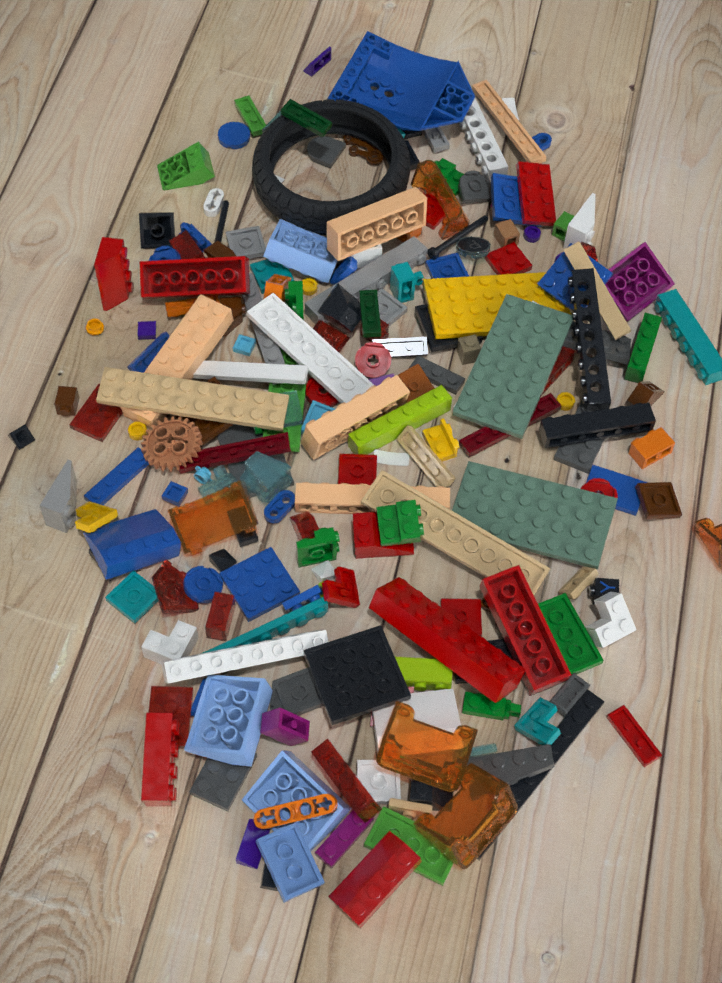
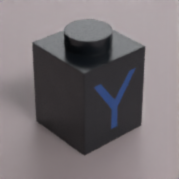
M595 578L593 585L589 586V597H592L593 605H595V599L609 592L620 593L619 579Z

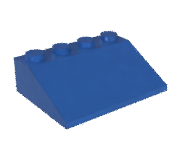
M156 509L105 524L92 533L83 531L84 537L106 580L178 557L180 554L181 541L169 522Z

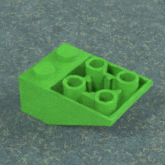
M199 141L157 165L164 191L200 185L215 177L209 152Z

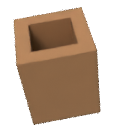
M511 219L495 224L494 237L501 247L513 242L518 245L520 233Z

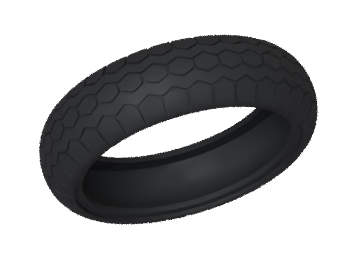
M318 100L304 103L302 106L332 122V127L326 134H343L362 139L373 145L383 154L390 167L383 179L367 192L345 200L320 201L303 197L285 187L273 172L277 161L290 147L304 139L317 136V134L283 115L276 118L265 129L258 140L253 155V181L260 199L268 210L279 220H285L319 235H327V221L406 191L410 177L409 151L397 127L378 111L366 105L347 100Z

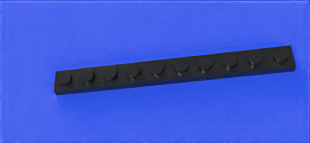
M588 689L557 727L560 729L561 734L551 744L554 766L605 702ZM553 768L530 778L525 777L518 780V783L509 786L463 843L462 847L480 861Z

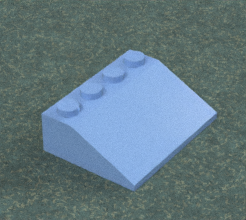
M282 219L279 220L263 257L271 262L280 263L288 269L297 270L305 276L309 275L316 278L319 282L329 283L337 263L334 256L327 250L326 237L302 229Z
M207 675L184 750L227 764L251 767L261 735L262 713L267 712L273 692L266 679Z
M285 750L278 754L242 799L256 813L260 809L321 794H331L336 797L338 806L333 813L297 822L310 852L351 810V807L291 751ZM325 798L324 803L316 804L317 808L326 807L329 810L332 801ZM305 802L301 805V813L305 816L309 815L312 808L309 803ZM286 807L280 811L281 819L286 821L290 818V810ZM263 813V817L260 819L266 823L267 820L275 819V816H265ZM293 823L274 827L271 829L275 832Z

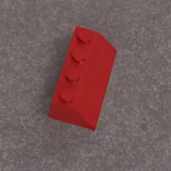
M102 237L95 259L94 267L104 311H108L128 300L130 292H133L134 283L131 282L132 272L129 270L130 260L127 259L128 249L124 245V239Z
M389 831L328 897L361 929L422 862L421 858L405 842Z

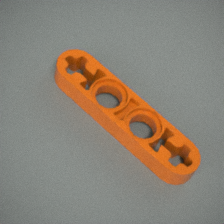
M321 794L260 809L254 815V823L260 829H270L331 814L337 809L338 801L331 794ZM325 798L332 801L329 810L326 807L317 808L316 804L324 803ZM305 802L309 803L312 808L311 813L307 816L301 813V805ZM285 807L291 812L290 818L286 821L280 817V811ZM263 813L265 816H275V819L267 820L266 825L264 822H260Z

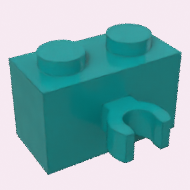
M408 262L391 266L390 290L394 298L401 303L414 300L415 285H422L423 281L421 278H424L421 271L413 273Z

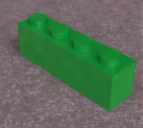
M644 313L624 380L635 383L643 381L662 317Z

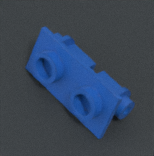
M183 222L180 225L181 232L178 235L198 255L202 254L203 250L212 244L192 224Z

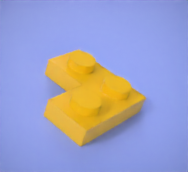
M89 501L76 509V515L81 517L75 521L76 529L87 533L95 532L97 528L110 523L111 520L118 517L117 509Z

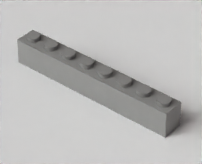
M413 236L338 283L360 302L359 290H380L390 283L391 266L408 262L411 269L427 260L428 248ZM336 284L305 302V314L317 327L329 322L317 311Z

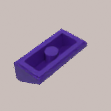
M329 46L316 57L303 72L312 77L332 60L331 47Z
M249 819L236 856V864L258 869L262 855L256 840L268 835L271 828L260 829L255 825L253 819Z

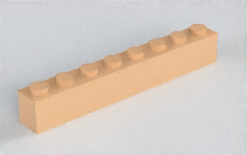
M309 482L296 483L295 512L329 514L375 512L361 504V500L371 485L329 484L326 482L320 484ZM410 486L450 509V488L443 486Z

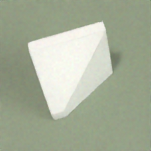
M328 560L311 569L319 582L335 578L334 568Z

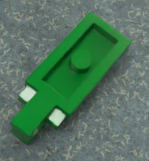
M465 692L462 713L503 721V719H509V716L519 718L522 705L511 703V700L502 698L495 703L483 694Z

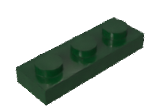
M289 99L281 109L283 116L322 138L332 127L331 121L292 99Z
M359 290L363 338L381 337L377 290Z

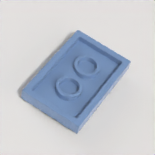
M297 822L256 840V844L284 903L325 883Z

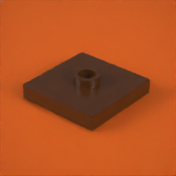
M671 482L637 483L635 488L646 519H670L682 516Z

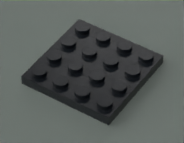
M381 625L303 650L331 725L411 699L410 691Z

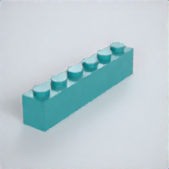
M677 289L658 294L654 304L655 310L662 317L663 323L668 326L672 337L677 340L681 351L687 356L690 365L696 370L699 379L703 381L705 386L722 380V358Z

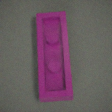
M357 805L315 851V855L332 869L373 823L374 817Z

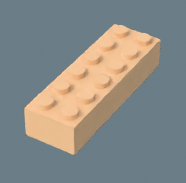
M413 187L327 221V250L337 261H340L426 226L427 197L417 187Z
M398 375L392 378L387 377L380 385L371 386L364 394H357L348 403L343 402L332 412H325L316 421L315 419L309 421L305 425L301 444L311 458L315 460L348 441L349 433L404 405L410 391Z

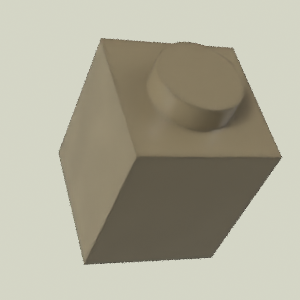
M476 334L458 338L457 353L462 365L475 363L481 351Z

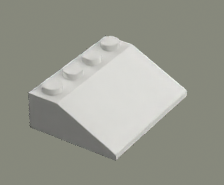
M453 689L410 693L411 699L372 712L378 760H394L462 752L464 749L462 728Z

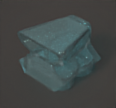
M256 451L245 461V471L239 481L244 484L246 490L257 494L260 501L270 503L280 491L290 486L293 478L288 473L292 467Z

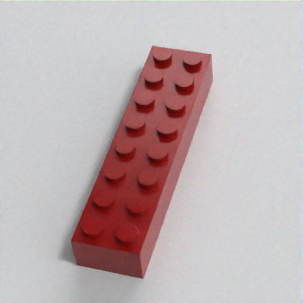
M398 577L376 589L369 609L493 702L497 703L518 687L526 669L520 666L517 661L505 655L500 649L490 644L484 637L471 630L469 626L460 622L454 615L442 609L436 602L427 598L421 591L412 587L406 580Z

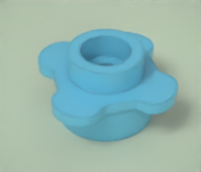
M195 467L197 471L194 474V478L199 483L206 484L213 481L211 479V472L207 468Z

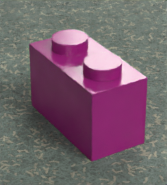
M279 707L262 713L260 733L288 746H293L309 740L310 721Z

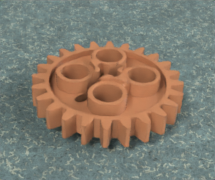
M174 416L171 417V420L164 417V422L157 420L158 425L151 424L152 430L146 429L147 435L142 436L144 441L141 442V451L145 460L148 461L150 466L154 465L155 469L160 467L163 472L166 467H168L170 472L173 467L179 470L180 465L186 468L187 461L193 463L192 457L198 458L197 452L201 451L200 445H203L202 435L198 426H195L193 421L189 422L188 418L183 421L181 416L177 420H175Z

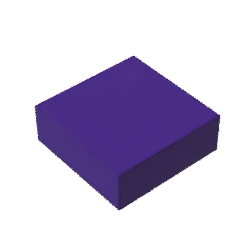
M156 321L138 322V340L156 339Z

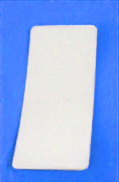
M502 98L504 103L508 106L511 112L519 120L515 105V99Z
M374 450V455H377V463L397 466L409 465L410 455L408 453Z

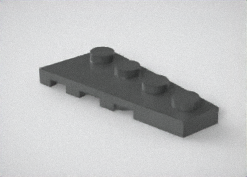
M551 744L467 758L471 798L475 801L480 799V796L487 793L492 794L506 785L516 784L518 780L525 777L530 778L554 768Z

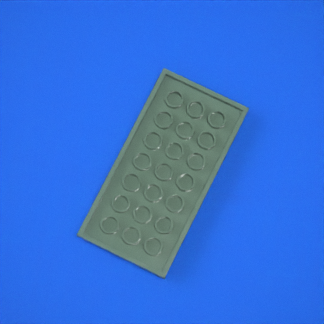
M506 294L453 409V415L523 439L573 324V315Z
M468 461L452 511L517 549L598 570L618 498Z

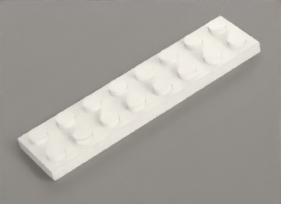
M274 293L247 311L246 316L299 365L308 366V373L340 403H348L355 395L364 394L374 385Z

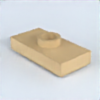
M390 798L388 809L411 820L419 818L430 821L432 805Z

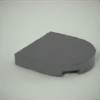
M323 136V138L316 137L309 142L307 152L313 162L331 169L346 148V143L327 136Z
M468 171L462 175L458 182L462 203L492 202L491 182L487 177H484L478 171Z

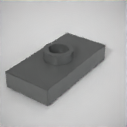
M573 673L549 702L556 705L558 712L566 717L587 689L590 688V684Z

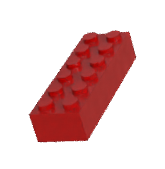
M246 256L139 261L141 297L145 299L197 297L200 294L203 296L250 294L249 258Z
M514 566L482 579L479 587L513 660L526 669L522 680L529 695L532 696L566 682L570 678L571 673L520 566Z

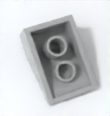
M71 460L66 461L40 504L46 526L65 533L68 532L70 527L74 526L76 521L77 480Z

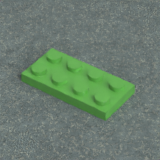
M383 806L364 843V847L372 850L390 831L405 842L421 858L422 862L414 872L443 886L462 848V844Z

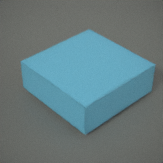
M239 334L233 346V352L250 356L255 347L256 339Z

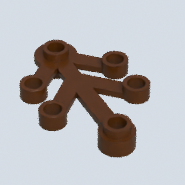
M344 136L343 142L346 145L354 144L368 151L360 150L357 146L349 147L350 156L356 157L358 155L366 158L367 162L371 165H378L382 162V153L378 149H374L373 145L353 136Z

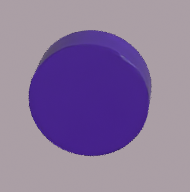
M528 226L525 228L523 237L527 242L535 243L540 240L541 230L538 227Z

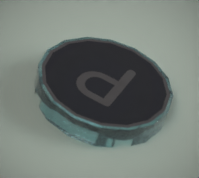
M464 237L457 241L456 251L463 257L471 255V258H482L489 254L491 244L484 238Z

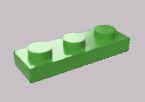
M245 96L235 99V106L249 128L251 135L254 137L263 134L267 125L251 97Z

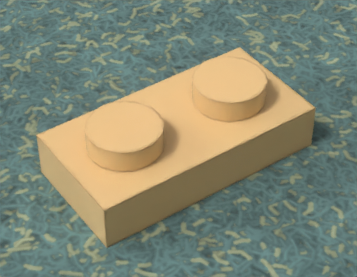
M583 566L558 593L560 595L566 593L568 598L572 600L578 598L581 592L591 585L599 575L596 568Z

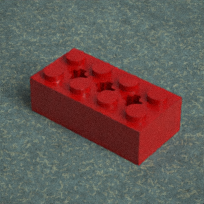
M146 712L141 801L146 806L172 807L173 801H176L177 788L174 786V779L178 777V766H176L175 757L179 756V744H177L176 736H180V723H178V719H175L173 713Z

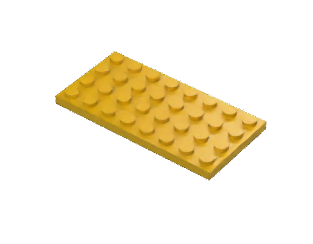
M546 272L423 279L422 282L435 339L461 338L475 334L476 336H487L506 294L530 302L534 301L540 305L570 315L571 312L569 308L537 285Z

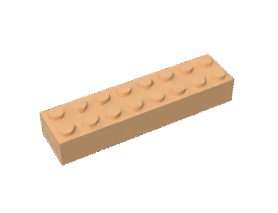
M200 294L144 373L192 380L193 374L202 362L208 358L234 321L231 308ZM121 407L125 417L134 422H142L150 430H152L151 424L157 426V420L162 422L164 417L167 416L164 413Z

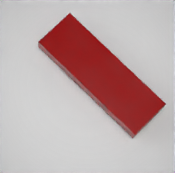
M625 705L607 714L606 718L644 768L661 758V752Z

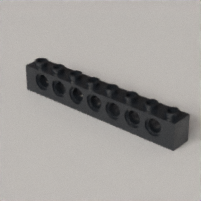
M594 268L572 270L571 276L568 277V288L572 289L570 304L574 305V309H572L573 320L576 321L574 336L578 337L576 353H580V359H578V369L582 370L580 385L584 387L585 392L582 394L583 404H586L587 411L609 409L611 396ZM579 288H584L586 291H580ZM581 304H585L588 307H582ZM582 321H589L590 324H585ZM585 337H590L592 340L588 341ZM586 354H593L595 357L591 358ZM590 370H593V371H595L597 374H595V375L590 374L589 371H590ZM596 387L599 391H592L591 388Z

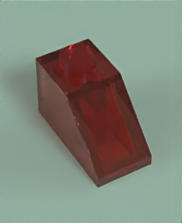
M307 511L290 517L299 541L304 538H314V531L319 529L314 516Z

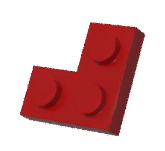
M338 566L334 569L336 582L327 579L322 582L324 601L357 608L360 605L354 570Z

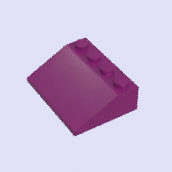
M646 242L635 247L608 268L613 273V276L605 284L626 322L656 300L658 294L665 293L675 285Z

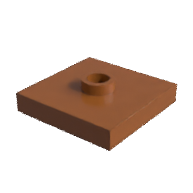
M419 364L398 374L410 391L406 403L435 389Z

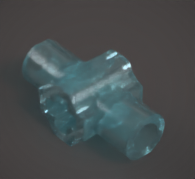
M224 465L214 468L212 471L217 479L214 482L216 492L220 496H225L229 505L239 501L240 497L236 491L239 488V483L232 473H227Z

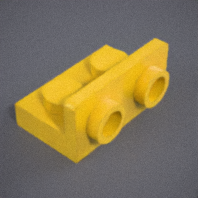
M444 418L440 419V425L422 430L426 444L441 461L457 457L459 443L456 438H453L452 428L449 423H446Z

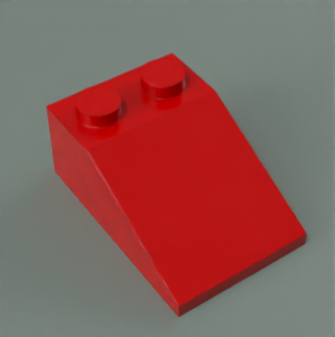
M353 513L356 559L414 555L413 543L381 547L377 513Z

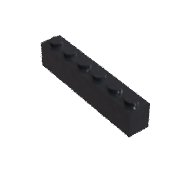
M637 403L635 405L618 406L611 409L604 408L592 412L584 411L573 415L566 414L554 418L547 417L541 419L539 432L544 448L649 432L653 430L656 419L650 403Z

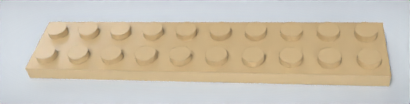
M104 367L96 401L99 404L283 432L289 395Z
M381 470L361 500V504L377 513L376 507L396 505V502L416 500V505L420 504L421 516H418V521L423 523L424 535H421L422 540L484 577H489L519 565L535 596L551 568Z

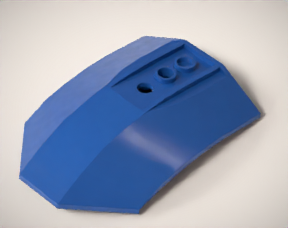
M367 31L327 100H347L363 104L384 115L398 129L422 131L463 122L475 99V95L459 61L454 62L426 56L398 46ZM374 86L378 90H372L370 87ZM389 91L393 96L387 97L384 93Z

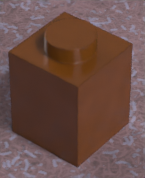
M58 386L54 403L57 415L76 416L80 399L77 387Z

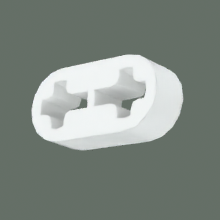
M214 188L208 193L203 206L204 214L207 217H215L219 214L224 201V192L221 189Z

